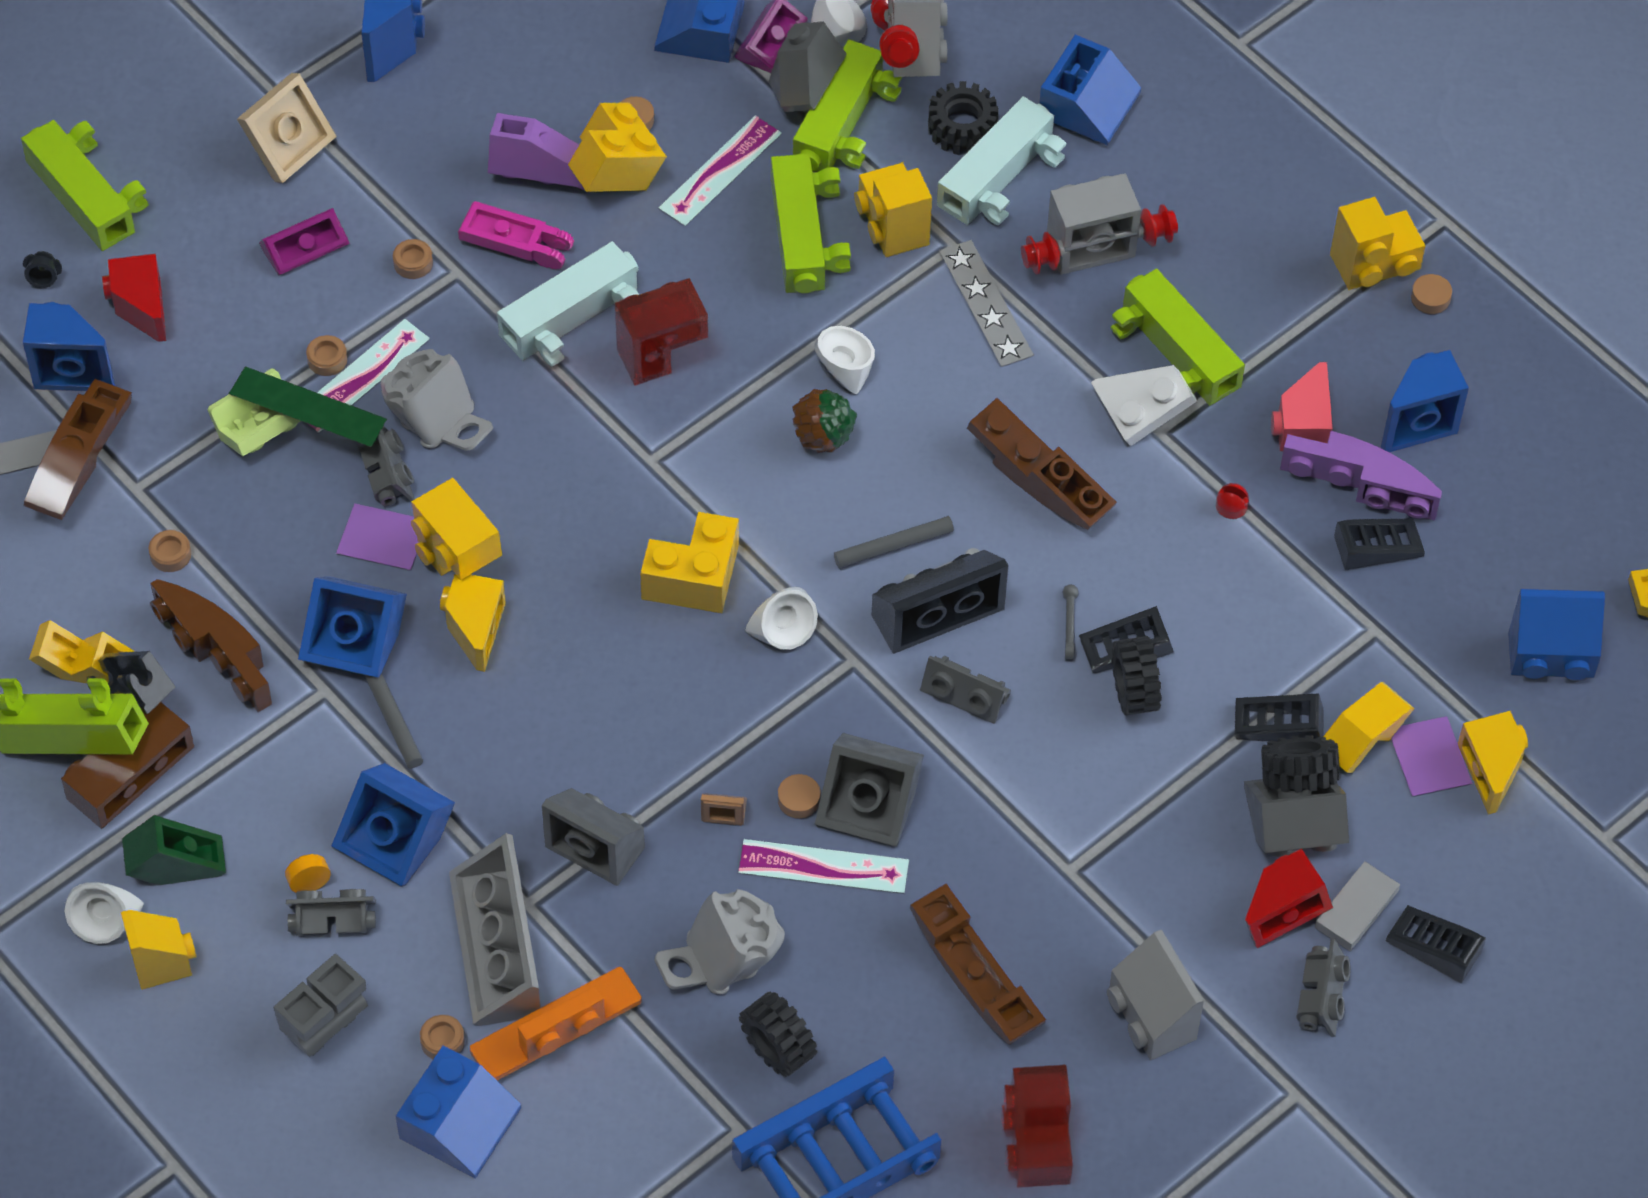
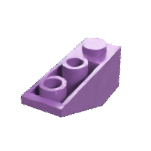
M497 113L490 133L488 173L501 175L505 178H522L539 181L544 184H561L585 190L568 166L579 144L536 119Z

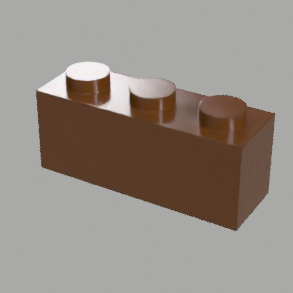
M162 702L150 713L144 714L149 724L133 754H88L82 760L73 762L61 778L66 799L101 829L194 748L190 726Z

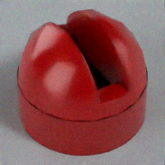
M1236 483L1224 485L1216 498L1218 513L1228 519H1238L1245 515L1249 504V496L1245 487Z

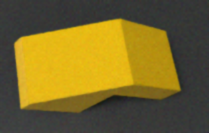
M48 620L39 626L29 660L62 680L87 683V676H95L96 678H104L109 682V677L107 673L103 672L98 660L106 653L135 651L103 631L82 640L53 621Z
M1380 682L1343 711L1323 737L1326 740L1332 739L1338 744L1339 766L1347 773H1353L1378 740L1390 741L1415 708L1387 684Z

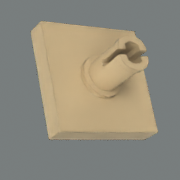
M290 73L237 118L274 182L279 183L285 182L337 137L299 73Z

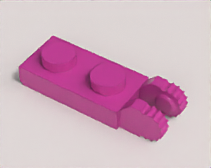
M476 201L472 203L458 231L459 240L529 261L534 259L540 266L550 267L555 270H560L565 262L564 255L555 249L569 251L574 243V237L559 228L546 225L544 221ZM543 241L548 246L541 245V242Z

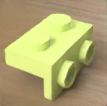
M275 369L265 372V374L281 379L279 372ZM230 394L208 407V413L220 440L241 456L258 451L263 447L264 443L280 433L292 430L300 422V420Z

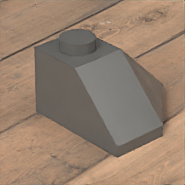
M824 21L794 24L788 31L787 37L777 53L769 83L785 112L814 110L847 55Z

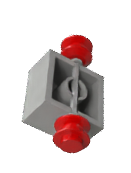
M872 0L871 13L873 20L879 28L885 30L879 41L883 60L892 67L894 77L940 76V63H947V41L944 40L943 28H940V26H947V3L944 0Z
M1126 173L1115 176H1103L1094 181L1077 185H1065L1059 189L1051 190L1047 231L1043 233L1042 241L1035 242L1030 235L1027 236L1026 245L1021 246V256L1027 269L1032 268L1036 275L1040 273L1041 265L1048 264L1053 271L1058 266L1062 275L1133 258L1136 255L1137 239L1141 237L1151 247L1156 246L1157 238L1162 236L1168 243H1171L1173 241V234L1178 233V222L1174 211H1168L1164 204L1159 205L1157 214L1152 215L1147 208H1144L1141 212Z

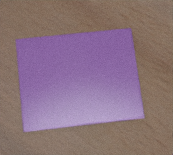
M354 503L336 554L411 570L417 554L415 544L418 543L417 535L411 526V520L414 519V516Z
M1447 716L1403 725L1391 738L1412 796L1472 784Z

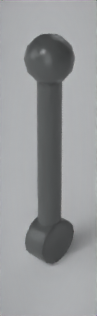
M1069 584L1062 591L1066 599L1065 659L1073 660L1074 603L1079 591L1075 585Z

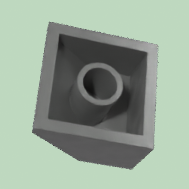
M842 733L832 747L815 825L897 847L916 792L924 755Z
M1263 779L1244 781L1255 839L1265 853L1275 857L1290 855L1296 849L1311 848L1313 851L1326 852L1336 849L1337 844L1349 843L1346 793L1337 783L1335 785L1329 784V787L1325 789L1317 787L1316 791L1302 789V792H1295V789H1290L1288 792L1281 791V788L1274 790L1270 786H1265Z
M570 788L547 798L542 804L545 847L616 886L619 885L645 848L644 827L641 826L640 822L630 814H619L611 810L598 797L590 793L582 794Z

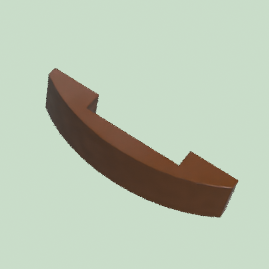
M947 884L942 885L910 905V909L921 931L949 976L978 1014L1005 1042L1010 1045L1046 1022L1045 1017L1021 985L1017 988L1014 986L970 926L971 916Z

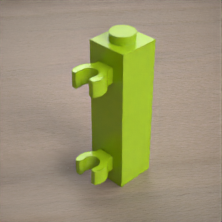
M850 39L846 42L843 50L847 55L814 110L808 111L793 138V155L810 154L812 171L819 172L822 169L833 167L837 158L849 167L860 169L866 156L862 153L866 142L849 136L873 92H877L885 100L896 102L902 91V88L898 87L902 77H894L892 70L883 71V58L880 50Z
M53 119L41 127L32 129L27 135L21 137L26 162L99 249L104 251L134 234L135 229L131 213L140 212L149 205L148 201L143 197L146 189L138 180H134L128 183L119 194L116 193L83 154L92 151L98 146L92 137L95 134L92 126L87 121H82L76 124L70 133L66 134Z
M810 154L771 157V186L785 293H810L825 290V270H831L835 273L851 271L849 243H835L828 248H823L816 195L826 198L840 196L839 168L829 167L812 173Z
M1157 268L1146 275L1134 277L1125 286L1123 307L1112 314L1113 319L1117 323L1111 326V330L1120 340L1128 337L1139 327L1168 361L1180 371L1192 393L1194 394L1197 391L1209 406L1241 388L1245 364Z
M88 678L87 684L91 689V694H23L21 684L17 679H0V686L4 694H0V752L2 754H133L149 723L133 694H110L109 684L104 678Z

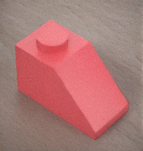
M1327 362L1316 364L1281 395L1279 411H1272L1271 432L1272 435H1279L1280 451L1284 450L1287 434L1328 443L1330 431H1332L1333 427Z

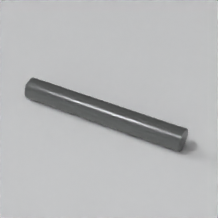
M946 516L834 552V559L837 567L841 568L953 532V523L951 518Z
M382 673L379 677L364 675L407 767L412 769L420 766L423 763V759Z

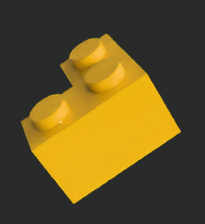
M599 103L580 136L582 141L568 166L586 192L647 190L667 156L630 103Z
M902 162L860 174L859 190L854 192L855 204L860 215L866 214L869 221L868 231L873 244L879 243L885 258L928 246L930 243L932 196L919 168L907 171Z
M1376 197L1338 208L1330 256L1348 290L1361 286L1370 287L1379 281L1395 276H1408L1421 269L1425 244L1407 210L1385 216Z
M453 477L411 501L414 519L411 520V526L418 540V543L415 544V550L421 561L426 566L432 564L441 576L453 570L459 579L462 580L502 556L499 531Z
M698 512L690 546L649 539L640 573L641 600L723 613L739 547V518Z

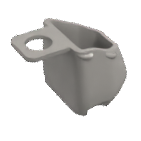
M433 349L415 352L401 359L397 366L381 379V391L386 405L400 420L404 428L411 430L421 438L420 443L426 448H435L444 442L469 451L474 449L493 429L490 421L471 414L474 410V401L471 399L462 370L451 354L441 356ZM468 426L479 427L478 433L472 438L465 440L458 438L460 431Z
M739 889L728 894H719L715 891L706 898L691 930L687 933L686 942L688 946L659 951L654 960L665 984L671 989L706 984L712 993L724 994L729 990V985L753 977L758 972V969L774 957L784 941L785 932L777 922L774 909L769 903ZM675 958L685 961L691 968V975L686 978L677 977L670 971L668 962Z

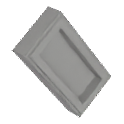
M1364 861L1331 902L1333 908L1321 914L1317 919L1315 928L1351 951L1399 892L1400 884Z

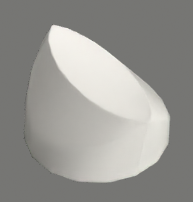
M816 0L811 22L824 21L841 47L845 46L848 39L859 42L865 36L867 29L866 18L854 0Z
M845 326L829 327L823 330L814 344L815 352L832 376L848 391L857 395L869 375L875 358V349L871 341L863 333Z
M800 587L780 590L766 599L756 609L746 625L745 631L756 639L778 649H794L803 645L812 636L818 618L816 605L807 592Z
M100 882L84 883L77 885L71 890L66 900L64 912L67 924L77 936L84 941L102 944L119 938L125 931L121 912L126 910L140 912L144 903L135 895L122 888Z

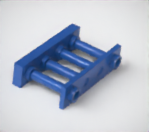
M884 1056L732 1139V1159L741 1172L752 1166L755 1168L760 1167L779 1198H801L775 1159L777 1152L790 1145L793 1147L798 1146L828 1191L827 1194L819 1198H870L913 1173L921 1175L932 1169L938 1162V1159H940L941 1138L935 1133L920 1142L889 1096L893 1089L894 1069ZM867 1103L875 1105L904 1149V1151L883 1163L851 1116L854 1110ZM828 1124L837 1126L866 1170L865 1173L845 1184L813 1137L817 1130Z

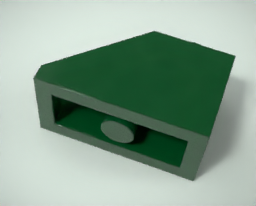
M153 815L122 837L126 876L157 885H166L221 877L226 873L222 835Z

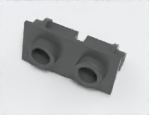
M383 426L372 447L358 443L365 469L370 472L380 467L379 470L368 475L374 498L383 506L394 504L396 497L402 494L410 501H413L415 498L410 484L414 483V478L400 455V452L404 450L403 444L395 430H387Z
M929 656L920 691L995 724L1001 704H1006L1011 690L1005 687V682H997L982 674L974 676L970 674V669L950 661L947 656L942 658Z
M366 889L340 890L339 898H322V891L296 892V899H286V904L289 907L296 908V914H288V932L296 931L297 936L328 934V917H336V933H367V929L376 928L375 911H367V904H376V899L373 896H366Z
M1335 939L1330 940L1329 949L1324 946H1314L1312 951L1307 953L1302 982L1304 986H1317V990H1301L1296 1016L1297 1020L1300 1021L1299 1026L1302 1029L1312 1031L1317 1029V1025H1324L1331 1037L1336 1036L1338 1020H1342L1344 1016L1343 985L1344 982L1349 980L1351 973L1350 960L1347 955L1343 954Z

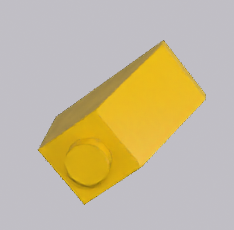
M454 574L451 587L444 586L440 610L445 611L448 630L475 669L485 672L506 603L504 581L472 574L460 580Z
M1511 711L1463 723L1458 740L1459 749L1488 815L1497 812L1521 765L1524 751L1528 748L1525 729L1521 724H1516Z
M133 910L121 912L141 990L192 976L189 959L197 957L190 932L181 934L177 918Z

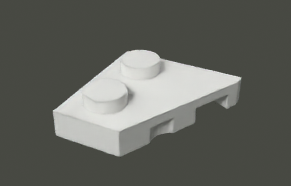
M1174 365L1098 378L1091 382L1124 440L1130 446L1197 402L1182 374Z

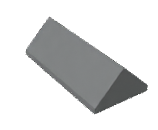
M506 833L449 871L473 1024L478 1026L519 1020L540 1008L539 987L513 835Z

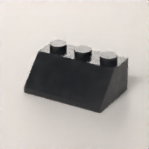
M986 550L972 555H960L949 564L936 569H925L914 578L898 584L890 583L880 588L878 592L872 594L871 616L890 650L895 654L1004 610L1009 565L1004 558Z

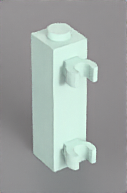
M1023 96L938 182L937 206L967 226L980 212H983L990 222L1000 225L1009 216V213L1004 209L1010 203L1009 199L1000 194V192L1037 154L1040 155L1045 163L1055 168L1065 158V155L1060 151L1066 146V142L1060 137L1052 135L1054 115L1044 106L1035 104Z
M613 241L498 311L499 336L522 361L539 351L549 366L556 365L565 359L564 355L559 351L564 347L559 338L615 303L627 319L641 312V308L635 303L641 299V296L636 291L638 265L629 252H622Z

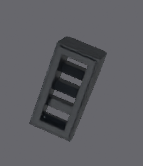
M1414 518L1351 519L1338 521L1336 524L1334 538L1345 570L1424 557L1425 551ZM1399 533H1407L1410 545L1402 544ZM1386 535H1391L1394 545H1387ZM1376 537L1378 545H1372L1370 538ZM1361 540L1363 546H1357L1356 541Z
M1157 606L1079 635L1093 673L1114 669L1112 664L1113 643L1111 640L1114 638H1120V640L1129 639L1127 635L1135 633L1137 637H1144V631L1152 630L1155 638L1151 639V643H1153L1154 654H1156L1157 658L1174 652ZM1103 641L1108 655L1100 658L1095 643Z
M1319 693L1236 698V739L1272 740L1278 742V738L1282 737L1286 739H1291V736L1305 738L1306 735L1313 736V739L1323 737L1324 710ZM1250 711L1257 712V725L1249 726ZM1267 712L1274 713V725H1267ZM1284 714H1292L1291 724H1284ZM1302 715H1309V723H1302Z
M1407 905L1386 937V941L1462 984L1481 954L1486 938L1468 928ZM1411 922L1419 926L1413 936L1403 935ZM1429 931L1433 933L1427 944L1421 942L1420 940L1425 932ZM1441 938L1448 942L1443 950L1436 948ZM1456 947L1463 950L1460 956L1452 954Z

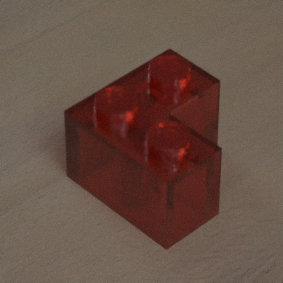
M690 278L679 282H669L658 289L640 295H630L622 301L615 303L617 351L634 386L671 374V350L708 338V313Z
M1067 1065L1013 1068L1011 1085H1004V1104L1001 1105L1003 1131H1011L1012 1145H1006L1007 1171H1015L1017 1188L1070 1184L1073 1161L1068 1126L1071 1100Z

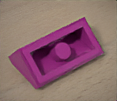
M772 0L766 5L734 57L741 62L771 73L777 53L785 41L788 31L794 24L806 23L808 18L788 1Z
M333 208L268 236L259 242L262 251L278 276L350 244Z

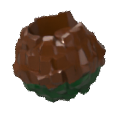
M813 389L792 406L795 417L792 419L793 425L797 427L795 433L800 439L802 446L806 449L816 450L817 453H832L849 440V435L854 430L857 413L851 409L848 399H845L838 393L827 389Z

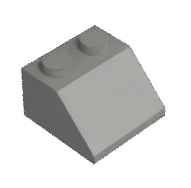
M1162 929L1158 930L1112 969L1110 985L1107 989V996L1112 1008L1117 1013L1122 1012L1129 1023L1128 1032L1131 1040L1138 1049L1143 1047L1150 1061L1197 1040L1204 1004L1203 997Z

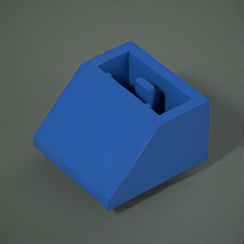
M1075 34L1041 86L1039 104L1054 115L1055 124L1108 145L1141 93V86L1110 48Z

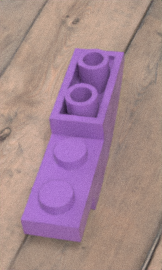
M1330 431L1328 443L1287 434L1280 470L1291 472L1299 477L1309 476L1329 481L1337 486L1358 488L1356 502L1367 504L1375 509L1385 508L1419 519H1436L1442 491L1421 472L1397 456L1373 444L1334 431Z

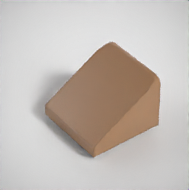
M710 793L702 794L701 821L744 825L747 797Z

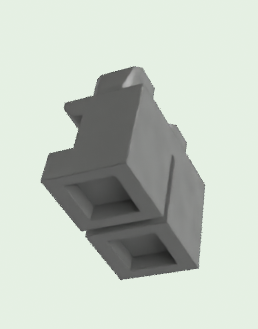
M336 953L306 978L307 985L302 981L273 1007L279 1029L309 1057L315 1055L324 1047L327 1041L343 1027H347L368 1006L365 998L361 995L366 990V980Z

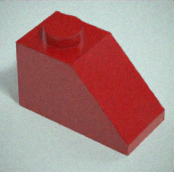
M156 254L108 259L109 275L102 276L105 300L113 299L117 316L156 341H166L161 279Z
M1302 848L1290 855L1278 858L1273 864L1265 867L1262 871L1245 918L1253 943L1257 948L1333 908L1325 883Z

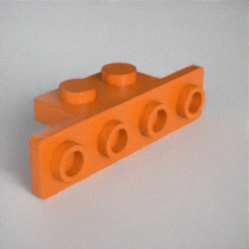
M617 967L475 1042L470 1046V1053L476 1063L482 1065L498 1081L640 1005L642 1002L641 995L624 969Z

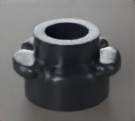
M38 251L34 255L29 254L23 260V267H25L24 275L27 282L38 288L50 287L57 280V275L62 272L61 262L55 259L51 253L45 251Z

